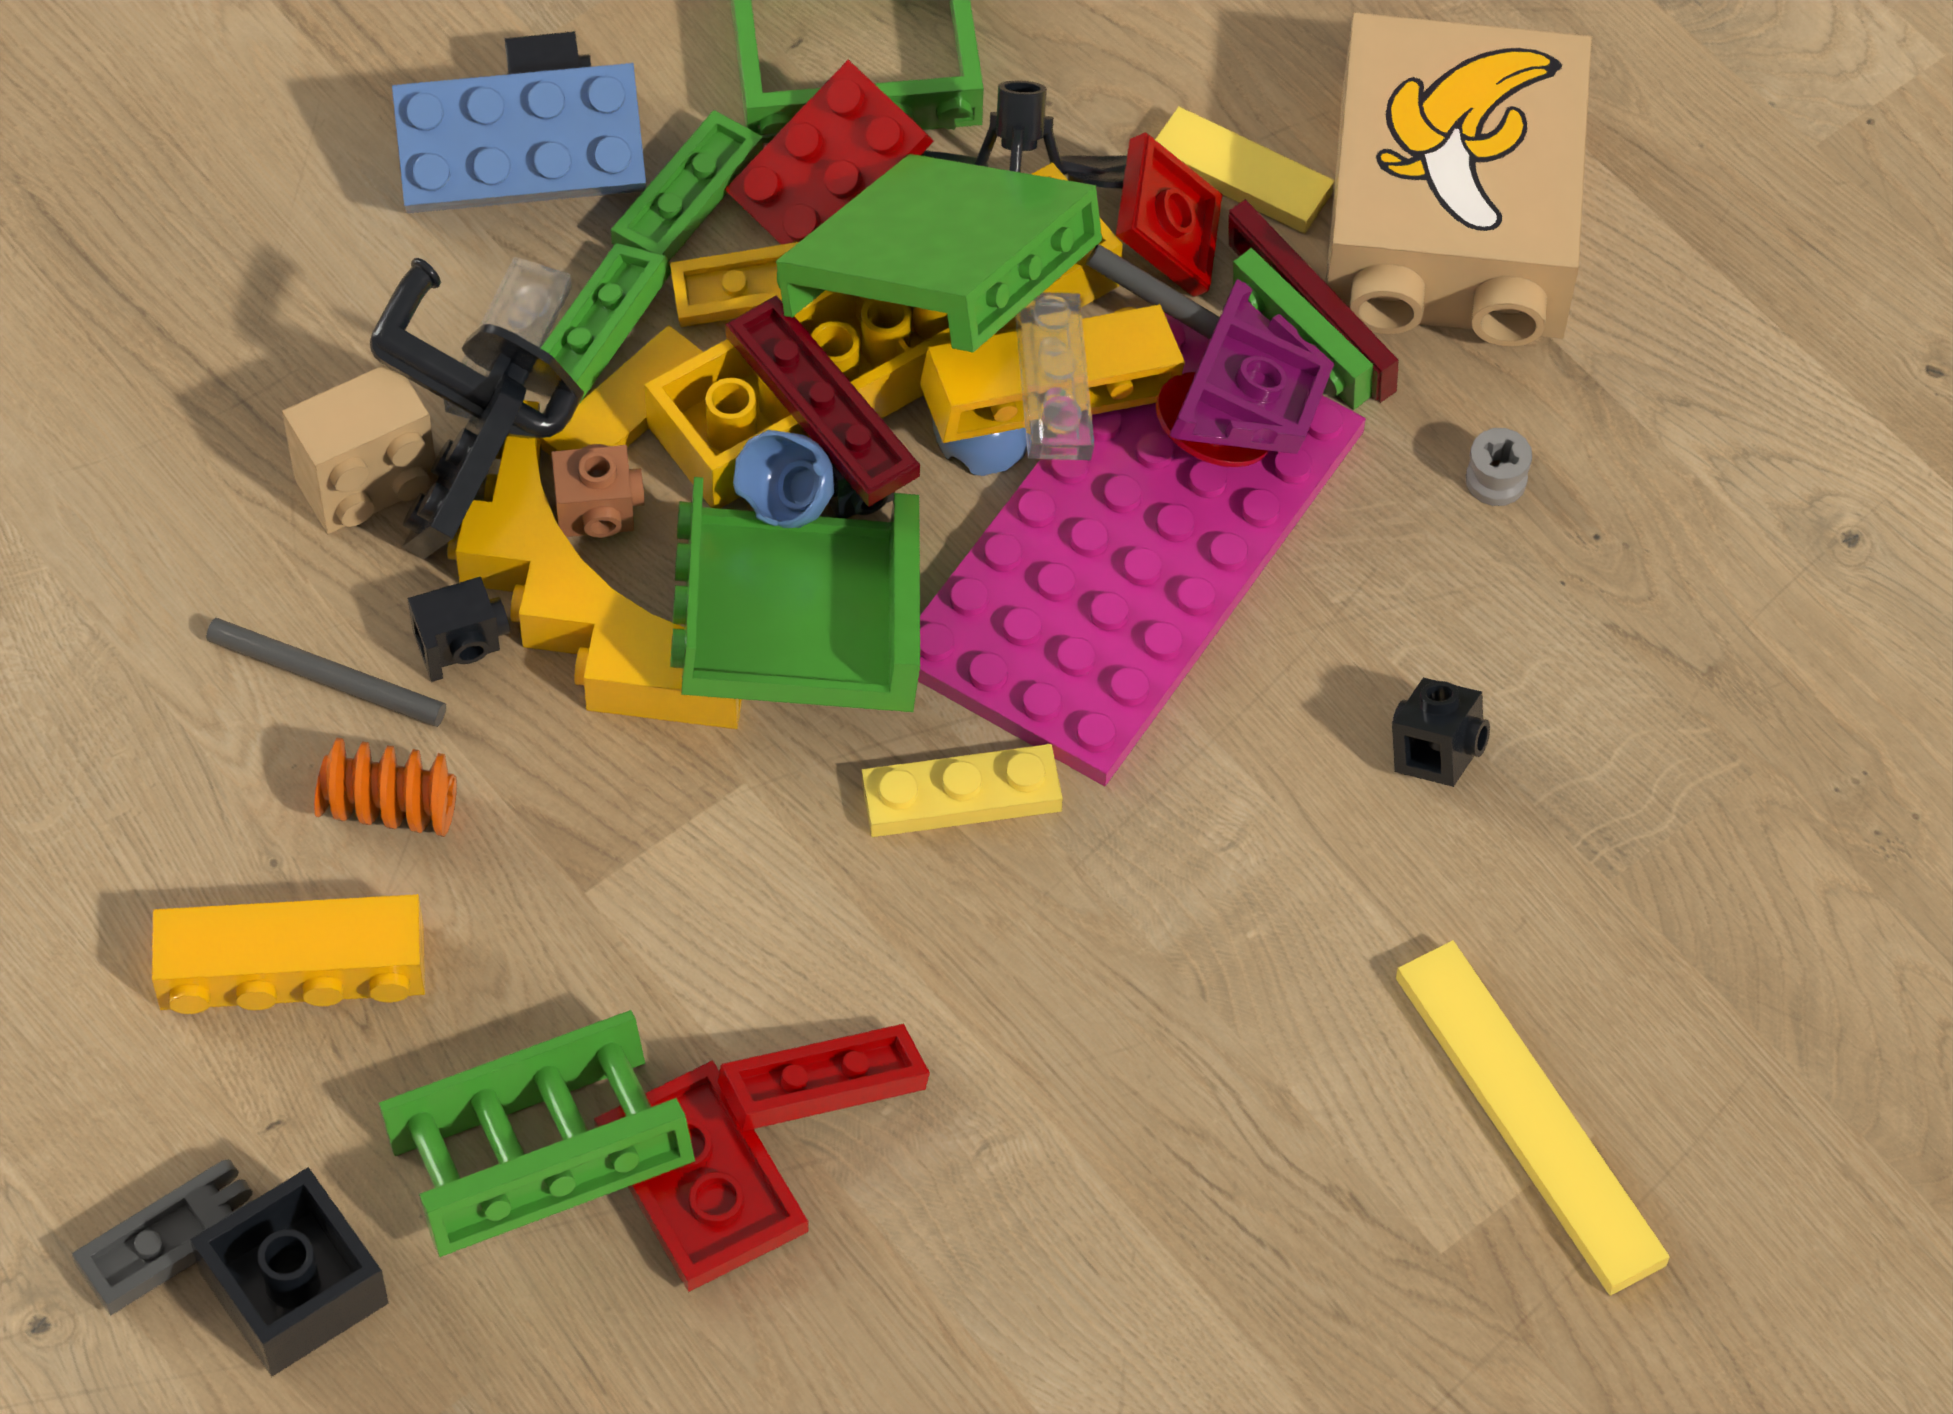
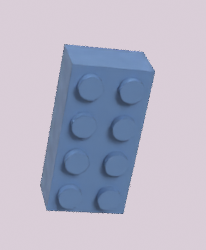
M634 63L392 85L403 198L407 214L643 192L645 190L646 177Z

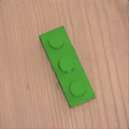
M713 110L611 228L612 244L619 243L665 255L669 262L727 194L725 191L727 186L763 150V136Z
M615 243L541 347V349L557 360L583 390L584 395L581 401L671 275V268L665 255Z
M1252 248L1233 261V285L1236 279L1253 289L1248 302L1269 321L1274 316L1280 314L1297 329L1299 336L1303 340L1316 346L1334 363L1324 392L1332 397L1338 395L1353 410L1372 397L1373 364Z

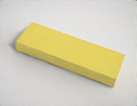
M1180 106L1155 139L1222 195L1239 203L1246 199L1256 211L1304 234L1333 193L1335 180Z

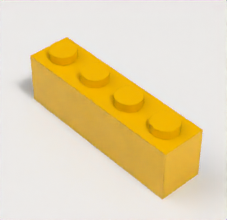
M1160 304L1142 308L1125 307L1105 315L1083 319L1066 318L1055 324L1023 330L1018 328L1007 329L993 335L974 352L953 349L951 340H947L937 346L928 347L920 386L943 443L1156 403L1163 385L1172 377L1182 375L1185 361Z
M419 894L153 909L152 982L160 1010H173L181 1014H197L204 1012L209 1007L240 1006L248 1010H264L277 1003L306 1002L314 1006H331L339 1003L341 1000L372 998L379 1002L391 1003L402 1001L408 996L425 995L424 924Z

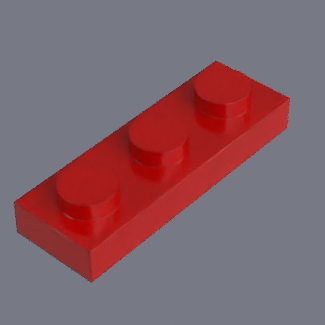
M899 1024L723 1063L720 1066L717 1082L743 1132L926 1090L930 1072L905 1025Z

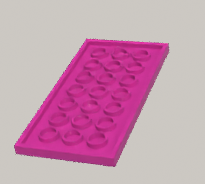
M1164 312L1185 361L1182 373L1196 372L1209 339ZM1322 395L1307 436L1297 454L1269 451L1259 462L1244 467L1214 465L1184 451L1171 440L1162 428L1156 413V403L1071 419L920 615V671L918 682L1032 746L1052 744L1055 759L1105 787L1363 434L1366 418Z

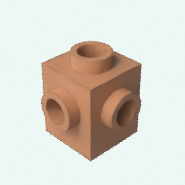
M592 444L582 449L551 451L558 526L566 537L590 535L592 537L604 538L613 536L618 532L634 531L633 506H644L645 501L641 468L629 469L627 445L607 446L604 444Z

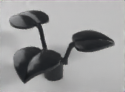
M1007 81L998 85L997 112L990 113V125L977 157L926 150L921 155L988 167V159L997 137H1000L1001 146L1011 150L1009 171L1021 173L1022 151L1035 150L1038 140L1043 138L1050 163L1053 162L1063 175H1068V181L1096 185L1098 188L1112 189L1123 188L1127 155L1060 156L1053 134L1054 117L1045 116L1047 88L1042 84L1031 81Z

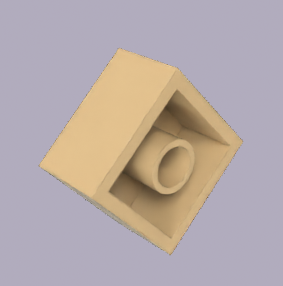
M385 365L282 410L295 481L327 534L345 526H357L368 520L372 514L400 501L414 500L420 493L424 494L438 479V476L431 472L436 458L430 414L408 379Z

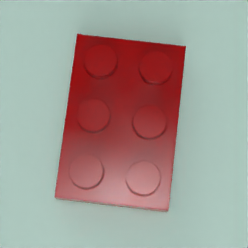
M848 59L727 186L725 191L781 245L800 242L907 155H922L934 140Z
M713 1060L645 1093L652 1107L677 1098L686 1116L695 1162L628 1186L688 1292L809 1232L808 1219L755 1130L742 1132L717 1082L719 1069ZM621 1105L595 1117V1128L626 1117Z

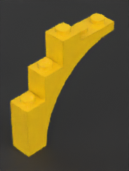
M523 400L525 404L540 412L539 402ZM507 435L496 455V459H501L498 474L489 473L487 476L484 501H472L454 538L448 542L447 556L450 560H457L459 582L481 576L486 589L513 592L510 618L512 622L520 623L523 648L577 654L574 682L575 685L584 686L586 711L737 730L743 699L681 695L683 668L670 667L673 629H684V627L672 624L668 620L651 614L612 589L579 557L560 529L541 485L539 473L542 449L541 438H519Z

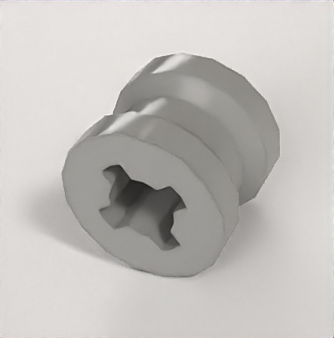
M1492 428L1482 432L1474 439L1470 451V462L1466 471V486L1472 496L1480 502L1491 506H1505L1516 502L1523 495L1532 462V449L1526 438L1518 432L1507 428ZM1494 460L1501 461L1499 465H1491V462Z

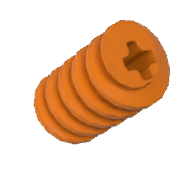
M336 738L330 752L323 758L317 778L314 800L315 816L321 817L330 805L333 818L338 821H346L355 809L358 821L364 825H371L381 812L384 826L390 829L399 827L406 816L409 829L416 833L423 832L432 819L435 834L445 837L450 828L455 810L457 778L454 774L448 773L446 756L442 753H438L430 770H424L419 750L413 749L405 765L398 766L394 746L387 745L380 761L372 762L369 742L362 741L354 758H347L344 739Z

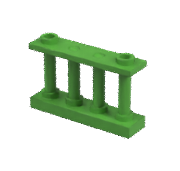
M632 1010L379 1102L394 1156L417 1148L435 1187L420 1193L419 1196L430 1236L439 1257L695 1162L686 1116L677 1098L652 1107L632 1069L645 1064L637 1022ZM607 1078L626 1117L588 1130L570 1091ZM544 1101L563 1140L525 1154L507 1115ZM481 1125L499 1164L461 1178L443 1138Z

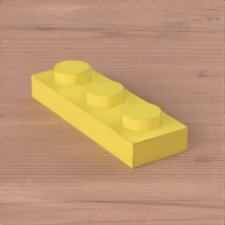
M1052 744L862 769V787L871 837L1062 812L1063 798Z

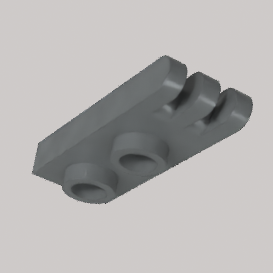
M226 1159L215 1164L71 1253L75 1265L110 1316L195 1264L196 1258L190 1239L236 1212V1208L251 1198L253 1191L245 1180H237L230 1184L239 1173L231 1160Z

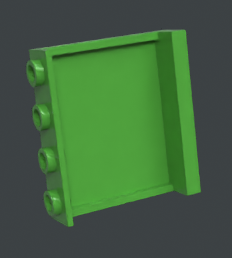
M909 154L776 260L777 283L781 289L784 315L787 317L795 316L825 290L938 311L948 315L952 348L974 352L1102 241L1096 185Z
M694 477L692 502H679L677 539L689 540L688 544L677 543L675 581L687 582L686 586L675 585L672 624L685 625L684 629H673L670 667L683 668L681 695L913 712L920 671L919 495L894 493L890 522L819 517L801 528H782L769 525L757 519L755 511L702 507L704 477Z

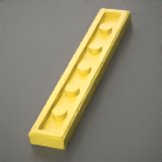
M1454 940L1399 967L1396 980L1609 1296L1666 1267L1670 1256Z

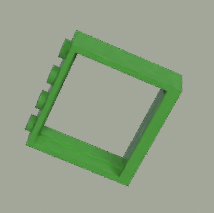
M731 0L745 125L748 129L763 136V143H769L820 88L763 93L752 1ZM949 0L961 76L874 83L923 130L941 128L955 130V127L983 124L984 87L970 0Z

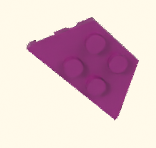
M1236 279L1169 436L1178 440L1297 454L1307 436L1334 363L1316 346L1303 340L1299 336L1297 329L1280 314L1274 316L1269 321L1248 302L1253 289L1245 282Z

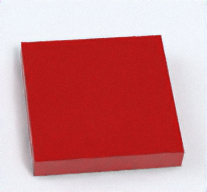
M1144 132L1129 140L1116 236L1192 297L1210 291L1222 194L1148 133Z

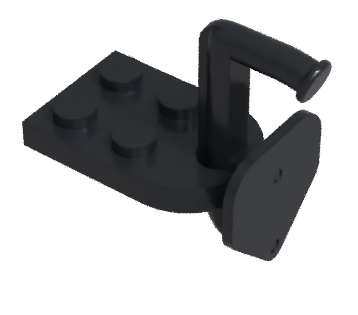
M414 258L411 262L412 267L397 285L370 338L371 352L383 365L472 415L466 427L460 431L454 441L449 439L439 452L431 468V472L439 476L437 481L430 487L426 495L420 493L403 521V526L411 531L402 548L425 559L454 538L506 436L547 438L561 432L572 419L584 392L552 355L505 328L492 324H483L465 340L462 346V351L470 360L487 370L485 376L405 331L427 292L431 288L440 287L441 284L439 275L428 262L421 258ZM526 390L551 396L543 413L523 402Z

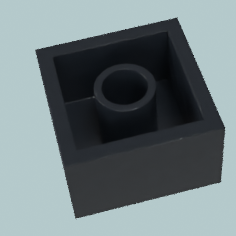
M309 1167L190 1239L201 1276L271 1377L389 1304L382 1269Z

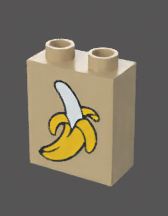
M1353 12L1342 94L1326 284L1372 332L1398 334L1409 331L1418 324L1470 329L1481 339L1500 346H1521L1529 344L1539 337L1564 338L1579 270L1592 36Z

